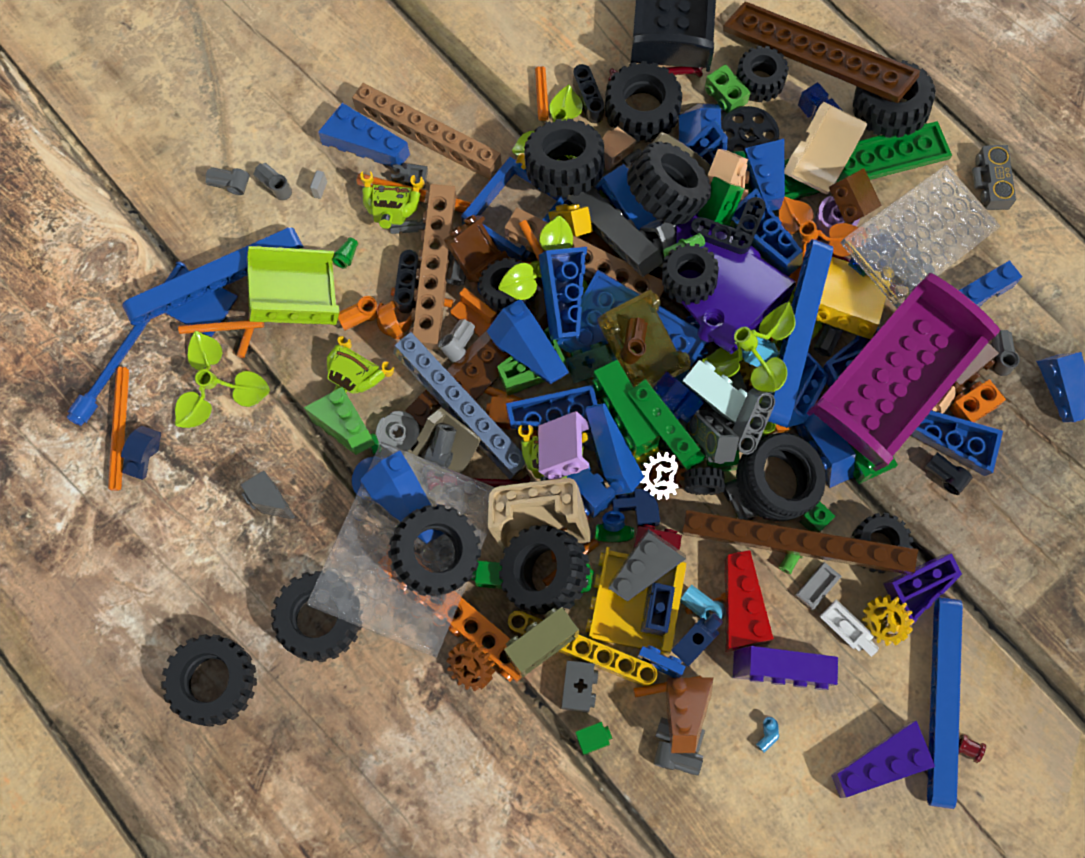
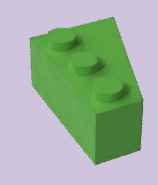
M548 327L544 330V333L566 367V360L557 341L550 340ZM512 356L497 366L499 377L507 396L545 382V380L530 371L529 367L514 360Z

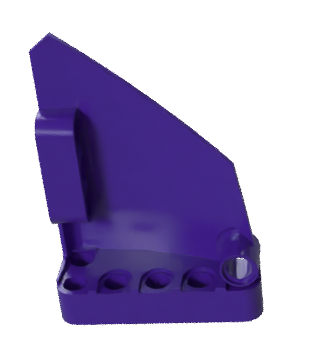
M698 213L687 223L676 225V244L680 239L692 237L690 229L693 220L699 217ZM700 225L697 230L701 231L704 227ZM723 232L715 233L716 238L720 240L727 237ZM733 236L730 237V243L732 242ZM740 240L738 245L742 246L744 241ZM705 242L704 246L708 248V253L712 251L715 255L714 259L717 258L718 260L717 287L714 289L712 296L708 295L706 301L701 299L699 304L690 302V305H685L684 301L681 303L699 323L698 337L706 342L714 341L718 346L732 354L738 349L734 340L736 330L741 327H748L751 331L755 330L758 332L762 320L773 310L789 301L796 286V281L761 259L759 252L752 246L745 254H737ZM685 270L679 273L681 276L690 279L701 275L695 270Z

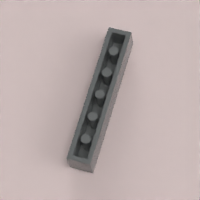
M592 187L586 193L581 192L579 196L569 195L566 198L569 205L579 204L580 207H588L593 231L639 275L644 277L663 263L660 254L662 250L656 242H650L646 233L642 230L639 232L633 221L630 219L626 220L623 213L618 208L614 209L606 197L602 198L595 187Z

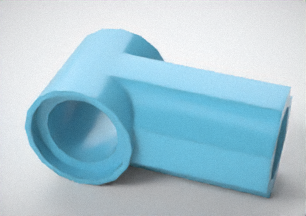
M693 585L687 589L680 599V602L697 614L700 619L703 617L707 620L710 616L709 610L714 611L721 620L725 617V606L719 601L711 600Z

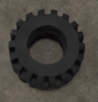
M757 46L756 49L750 48L749 52H745L739 60L736 76L751 92L749 99L751 101L755 99L758 102L763 100L768 102L771 100V97L775 99L783 90L789 66H787V60L783 59L784 55L782 53L778 54V50L775 48L773 50L769 49V46H765V48ZM763 71L770 77H759L753 72Z
M686 243L684 247L681 245L676 246V250H670L669 256L664 258L662 266V285L664 286V291L669 293L671 299L676 298V302L680 304L682 301L685 302V305H690V302L699 304L701 299L706 301L708 295L712 296L714 289L717 287L718 260L717 258L714 259L715 255L712 251L708 253L707 247L700 248V244L690 246V243ZM685 270H695L701 275L690 279L681 276L679 273Z
M503 258V261H499V259L494 261L493 265L489 264L487 266L488 269L482 271L483 277H479L480 284L478 286L486 305L493 309L497 315L503 308L518 300L498 289L502 278L508 270L516 264L523 263L520 260L517 262L515 258H511V260ZM533 294L529 299L522 300L527 308L531 305L530 301H534L535 296Z
M876 513L872 517H867L852 533L854 539L871 541L872 533H882L889 538L892 545L913 549L910 546L913 543V537L908 536L911 533L910 529H905L904 525L906 523L903 520L898 522L897 516L893 515L890 518L889 513H883L881 516L879 513ZM869 569V572L874 573L875 571H878V574L886 572L884 570Z

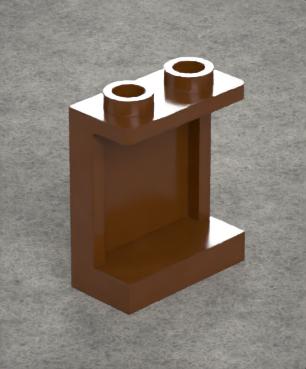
M864 168L829 186V190L845 223L854 222L882 206Z
M483 215L467 217L464 220L465 224L452 229L449 232V236L444 239L469 282H479V277H483L482 271L487 270L489 264L493 265L494 261L498 259L503 261V258H509L506 251H498L482 224L485 220Z

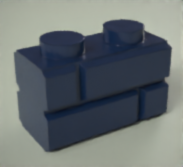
M652 583L648 586L641 632L658 636L668 633L675 587L659 583Z

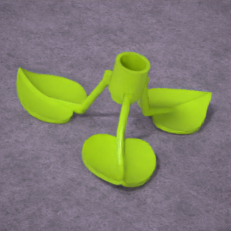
M570 85L560 90L549 106L552 122H555L556 119H561V121L574 119L583 110V103L580 97ZM534 131L526 132L518 139L516 145L512 148L514 155L518 157L520 153H524L525 142Z
M556 216L543 227L539 236L541 247L545 251L572 248V230L564 218ZM533 261L530 264L519 263L514 265L504 275L498 289L518 300H526L532 297L537 289L535 278H542L539 261ZM583 279V285H582V287H584V290H583V295H584L586 289L588 288V284H587V282Z
M789 302L784 303L769 313L759 326L760 333L755 330L751 331L748 327H741L736 330L734 340L738 349L734 353L730 354L720 347L713 354L702 359V362L704 363L706 360L716 368L714 372L720 377L722 375L731 377L740 369L739 361L743 360L742 349L744 351H752L762 365L755 368L751 374L750 379L753 387L762 392H775L779 390L787 379V367L777 357H773L765 363L756 351L758 346L757 337L766 340L770 339V337L774 340H782L788 337L793 332L796 323L791 304Z
M195 331L188 346V361L194 369L200 370L196 373L195 381L200 386L201 397L196 392H186L178 398L175 406V426L192 428L207 421L211 415L212 406L204 400L205 389H213L217 384L234 388V400L244 407L258 404L269 394L270 388L261 376L250 371L238 373L235 377V385L217 379V376L209 370L211 365H215L221 360L223 354L222 347L214 338Z

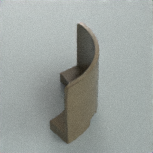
M442 407L427 418L421 433L416 439L419 441V444L414 451L409 449L404 455L432 507L439 502L452 486H436L432 491H428V481L425 479V475L431 472L436 477L459 478L481 441L479 436ZM438 424H449L457 430L451 449L453 458L450 466L445 471L424 461L425 454L433 442Z

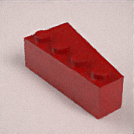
M750 550L728 554L725 559V652L770 643L774 639Z

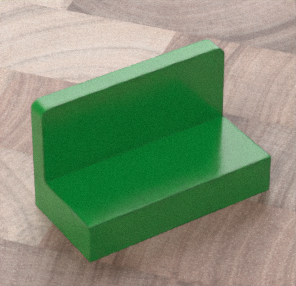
M714 176L710 184V198L699 210L698 216L729 226L745 188Z

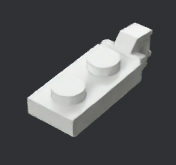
M837 599L820 615L853 649L856 648L860 651L863 648L871 657L878 651L879 647L871 640L874 636Z

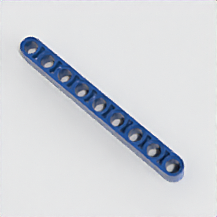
M292 227L248 245L303 249L304 247L295 229ZM248 246L124 301L122 307L131 325L142 324L246 277Z
M814 239L810 240L806 248L791 305L796 320L795 328L788 337L782 340L778 356L787 367V379L779 390L769 392L775 398V405L768 422L783 427L789 424L793 413L833 254V246Z
M938 597L934 602L929 723V752L935 767L928 769L927 803L933 807L954 809L957 803L963 604L958 599Z

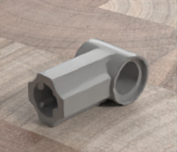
M460 319L451 333L439 341L438 347L451 362H456L465 355L466 350L464 347L475 332V326L466 319Z

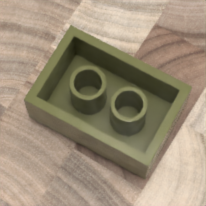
M562 607L558 610L556 608L551 609L544 615L545 619L541 623H532L525 629L526 633L520 638L515 636L506 643L505 654L522 678L578 637L579 629Z

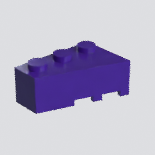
M951 553L940 555L916 567L913 575L901 574L883 583L892 601L898 597L900 605L903 603L907 604L904 609L912 611V614L908 617L913 619L915 623L918 617L925 610H928L933 605L932 603L941 594H944L962 573Z

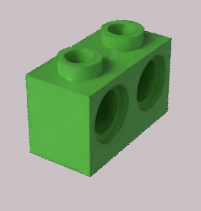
M726 64L706 78L705 90L707 94L712 96L717 101L719 107L725 110L727 114L748 103L751 92Z

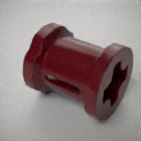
M961 734L959 737L958 754L962 753L972 758L975 763L980 762L985 754L986 744H979L969 739L966 734Z

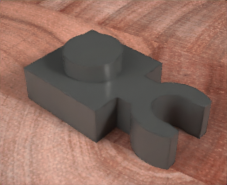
M408 164L407 169H405L401 165H393V170L400 173L398 175L391 174L392 181L400 182L404 180L405 185L413 186L410 178L412 175H415V184L420 182L422 176L426 185L428 166Z

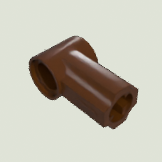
M637 317L628 320L624 347L620 351L621 359L627 364H635L646 352L645 338L648 323L645 322V319Z

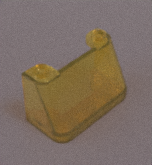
M651 289L598 317L600 329L633 387H636L646 379L651 387L655 388L691 369V360L688 354L681 350H676L657 313L660 305L659 297ZM639 317L645 319V322L648 323L645 338L646 352L635 364H627L620 357V351L624 347L627 323L630 318Z

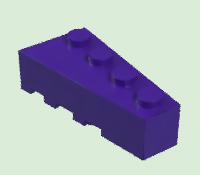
M749 646L734 651L732 678L745 679L750 682L768 681L774 685L790 683L793 684V687L800 688L813 685L815 686L814 689L829 690V686L838 685V657Z
M916 720L907 723L831 776L839 797L847 798L934 768L935 765Z

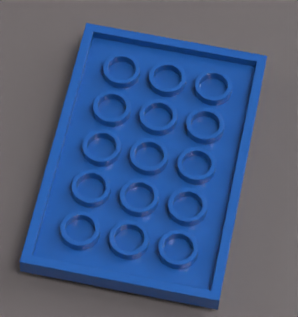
M597 270L581 298L580 334L573 338L558 340L559 347L596 369L618 360L633 387H636L646 379L665 405L669 407L683 379L687 376L705 346L706 341L698 337L699 328L602 271ZM639 317L645 319V322L648 323L645 338L646 352L635 364H627L620 357V351L624 347L627 323L630 318Z

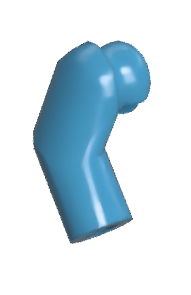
M766 717L763 720L764 737L756 744L763 753L779 739V725L773 717Z

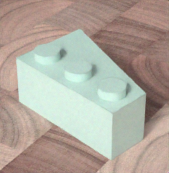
M699 360L683 379L681 386L685 389L688 387L696 394L697 398L701 401L704 400L713 410L734 425L748 393L741 388L739 390L735 389L732 386L733 382L727 376L722 375L720 377L715 373L714 370L716 368L705 360L703 363Z

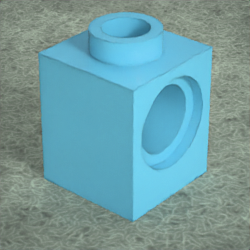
M757 337L758 346L756 351L765 363L769 359L778 356L779 352L774 343ZM742 349L745 362L756 367L762 366L752 351L749 352Z

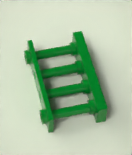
M646 379L628 392L687 470H691L705 459L704 454L700 451L701 449Z

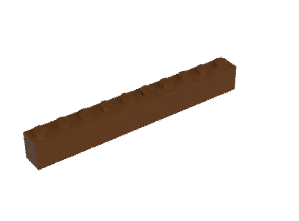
M686 510L683 534L685 536L907 575L915 573L918 549Z

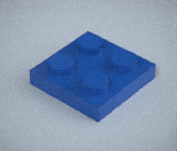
M650 645L647 648L642 647L637 657L638 659L652 664L657 671L672 678H680L683 675L686 666L682 665L680 659L671 655L667 658L660 654L661 651Z

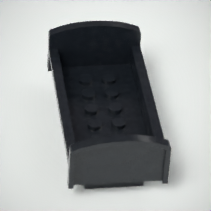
M636 0L631 63L647 61V64L654 62L659 65L706 68V72H710L714 53L716 0Z

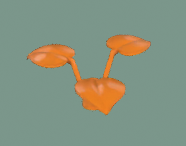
M784 197L782 206L779 209V219L784 229L790 234L800 231L803 251L802 263L806 244L811 239L816 240L818 236L822 237L825 241H830L829 245L833 246V254L841 257L853 254L867 239V235L863 230L848 223L833 225L829 229L830 237H827L821 230H817L816 224L812 221L813 210L807 203ZM802 265L789 276L796 281V286Z

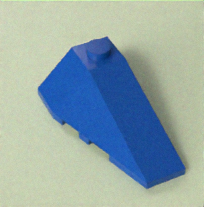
M517 300L501 310L487 330V334L498 349L502 352H507L514 360L529 367L530 371L549 384L569 373L533 314L522 300Z
M401 451L381 460L360 479L370 498L375 503L380 504L392 517H395L400 522L412 511L431 505ZM430 529L422 532L418 538L427 545L444 535V533L439 530Z

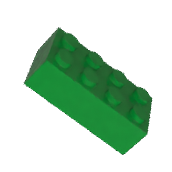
M615 360L595 370L592 385L596 399L599 398L602 404L605 403L634 458L636 459L656 449L661 435L628 394L634 387L619 361Z

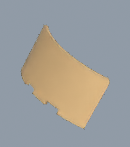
M823 102L806 131L809 134L808 138L805 137L799 143L788 161L784 174L824 194H829V186L836 183L859 142L867 123Z

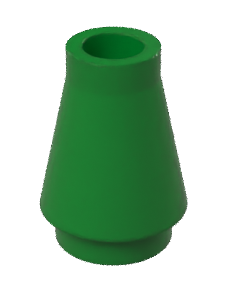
M349 237L334 252L333 263L342 269L350 266L356 248L359 245L358 241Z

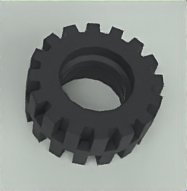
M700 467L685 472L684 482L687 493L715 495L725 490L724 471L720 469Z

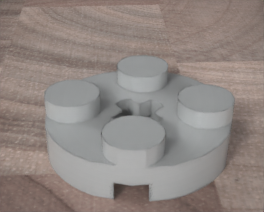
M394 411L390 415L383 417L377 425L376 436L382 449L390 454L398 451L406 454L409 449L412 451L419 442L416 440L420 434L419 426L409 413ZM401 428L402 433H404L403 436L395 438V435L392 434L393 431Z

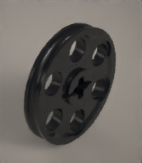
M744 106L730 111L721 121L723 132L730 131L734 134L733 138L727 140V151L734 152L733 149L735 147H742L745 150L748 147L779 140L777 122L768 112L757 107ZM740 116L744 121L736 123L733 121V117ZM759 116L764 121L758 124L753 121V118ZM765 132H771L773 133L774 138L767 139L764 137L763 134ZM748 133H751L752 136H749V138L745 136Z

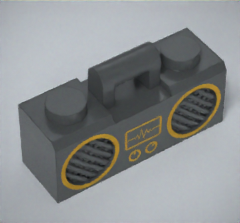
M1008 145L983 146L975 158V164L978 167L972 169L974 188L984 189L980 195L981 202L984 203V210H1009L1016 201Z
M690 409L685 430L694 442L699 444L700 451L704 454L705 458L709 462L718 464L734 462L739 436L710 409Z

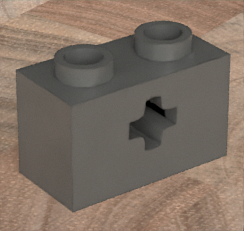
M567 661L562 710L589 713L590 707L595 708L596 694L592 693V685L597 684L599 671L594 670L595 664ZM579 681H583V686L587 687V689H583L582 693H578V689L574 687V685H578Z

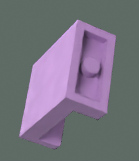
M575 411L538 426L539 472L549 480L561 479L589 468V463L582 457V432L589 429L588 421Z

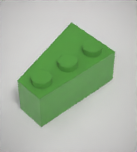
M343 387L304 407L313 424L318 425L328 435L336 438L340 444L355 455L375 445L369 431Z

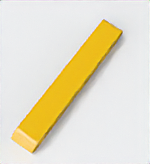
M514 611L508 617L509 629L519 636H523L526 633L525 629L532 623L537 622L539 624L543 621L522 611ZM515 618L524 619V626L515 628L512 625V621ZM579 634L577 638L558 651L582 662L595 664L594 667L641 686L652 685L657 678V669L652 664ZM579 643H584L588 647V652L579 654L575 647ZM606 652L610 660L607 663H601L597 659V654ZM623 660L628 661L631 665V670L628 672L621 671L618 666L619 662ZM648 669L651 671L652 679L644 681L640 677L641 670Z

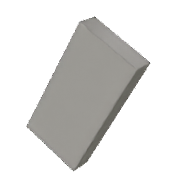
M823 562L796 593L795 597L813 611L842 576Z

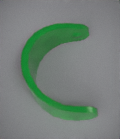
M603 524L595 525V539L598 541L626 542L634 538V528L625 525L621 530L612 532L606 530Z

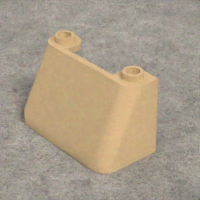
M561 478L494 488L489 494L488 529L504 551L506 546H510L511 543L509 541L514 536H519V531L523 529L529 530V527L533 525H549L557 529L567 528L568 534L576 537L579 543L590 542V528L579 487L575 480Z

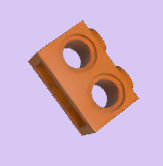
M989 379L983 384L981 381L969 388L971 391L966 395L964 392L957 395L949 409L956 418L975 423L998 408L1006 399ZM981 394H985L988 400L983 399ZM964 405H968L971 411H967Z

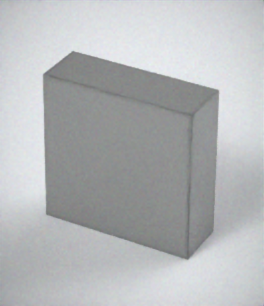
M318 170L314 175L310 189L314 198L321 199L327 179L324 172Z

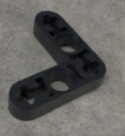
M758 197L749 199L736 229L707 218L698 217L692 222L691 235L694 236L700 233L707 243L737 254H745L751 247L766 204L763 199ZM754 205L758 206L755 216L751 215ZM751 222L754 228L746 229L743 227V223ZM700 225L704 227L701 231L697 230ZM723 232L727 237L720 240L716 238L715 233ZM733 236L732 242L730 243V237ZM740 240L744 241L742 246L738 245Z

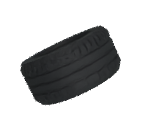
M776 433L759 440L755 451L751 454H742L737 464L736 483L740 496L751 511L769 521L784 522L807 513L819 503L825 491L826 475L821 458L808 442L793 434ZM768 457H778L792 467L797 481L796 492L792 499L778 496L770 489L764 473Z

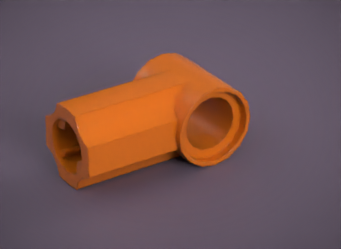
M364 296L357 304L340 311L338 320L343 330H348L364 321H374L377 319L378 306L376 300L371 296ZM368 306L373 307L370 311H364Z

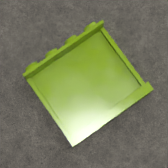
M248 246L249 321L336 325L339 316V306L336 305L332 265L334 251Z

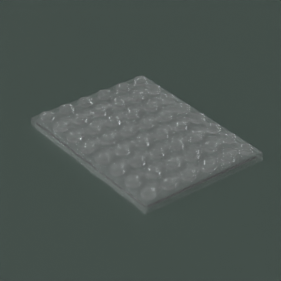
M381 441L367 472L381 460L401 451L432 507L438 504L445 505L446 509L451 507L457 509V514L460 516L462 514L468 517V524H474L477 529L474 531L476 537H480L481 543L478 544V549L481 550L489 531V494L495 487ZM361 484L307 605L437 658L468 582L453 592L431 597V595H419L415 590H408L404 582L400 583L396 578L398 577L396 571L391 569L392 561L388 557V551L391 547L389 545L390 538L393 536V531L400 521L392 517L380 504L375 503ZM446 534L428 544L422 542L418 537L415 540L414 554L416 560L424 569L430 572H442L453 563L455 550L452 541Z

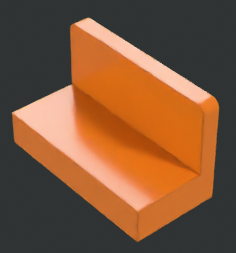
M464 288L459 293L460 301L452 308L450 313L458 321L466 319L472 322L475 326L474 333L480 337L496 319L497 313Z

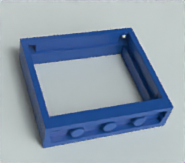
M512 157L507 159L461 215L462 225L465 224L464 220L471 215L481 216L514 174L531 184V181L528 180L526 169L523 170L521 168V163H515L516 160ZM550 196L557 201L550 211L556 210L555 206L569 205L567 199L562 198V196ZM547 213L542 220L549 223V214ZM483 224L498 250L506 251L510 258H515L516 260L525 261L532 257L533 253L528 251L525 246L517 247Z

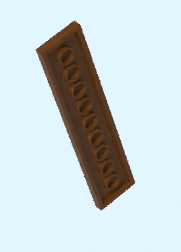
M746 1L723 25V31L762 46V48H765V46H769L771 50L775 48L778 50L777 53H782L784 57L896 103L902 99L920 74L918 69Z

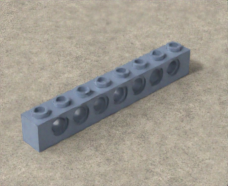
M410 332L395 344L393 354L449 414L480 437L479 447L508 479H512L526 466L522 451L415 335Z

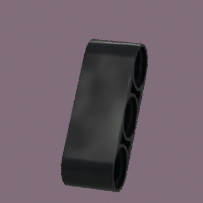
M579 64L573 70V86L583 103V111L587 120L591 123H599L604 117V101L589 66Z
M405 250L399 257L394 299L401 313L412 312V308H415L416 301H414V290L418 288L416 272L417 269H420L418 255L414 250ZM408 261H414L412 264H406ZM405 280H412L410 283H403ZM404 298L410 299L406 303L400 302Z

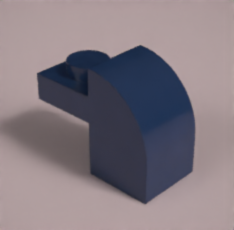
M140 426L129 435L121 453V457L125 458L124 474L141 480L147 477L149 459L159 451L161 432Z
M635 489L634 497L630 498V495H619L617 499H613V511H635L637 528L638 526L642 527V525L659 526L658 503L654 496L646 490Z

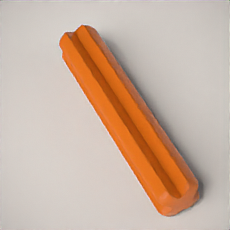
M537 66L535 68L538 120L547 121L549 119L546 68L544 66Z

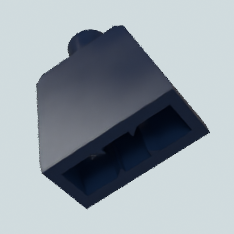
M714 613L707 620L702 617L671 651L689 667L720 634L717 629L723 621Z

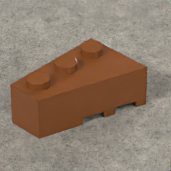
M714 677L667 678L666 705L671 753L696 752L703 722L712 696Z

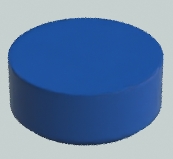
M609 511L603 515V527L606 530L615 532L625 526V517L621 512Z

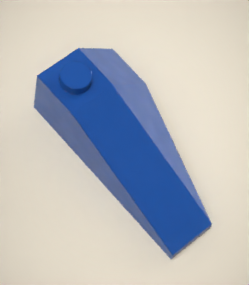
M605 403L587 406L585 410L601 472L609 486L614 489L615 495L632 493L644 478L641 469Z

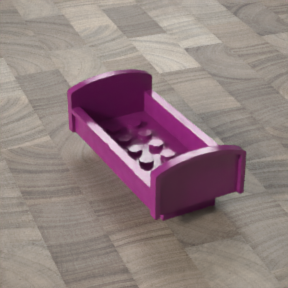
M933 273L927 274L915 285L909 296L820 400L807 412L808 415L814 413L875 465L872 468L875 471L889 465L894 459V454L986 344L1000 332V328L982 309L955 287Z

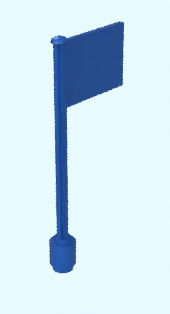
M176 262L175 268L165 282L190 271L187 270L184 263ZM219 288L165 314L185 325L220 323L224 320L238 299V296L223 288ZM150 320L134 325L89 392L85 393L84 396L79 394L67 411L69 413L66 416L68 420L80 427L88 422L98 407L95 404L97 396ZM216 331L201 333L212 337Z

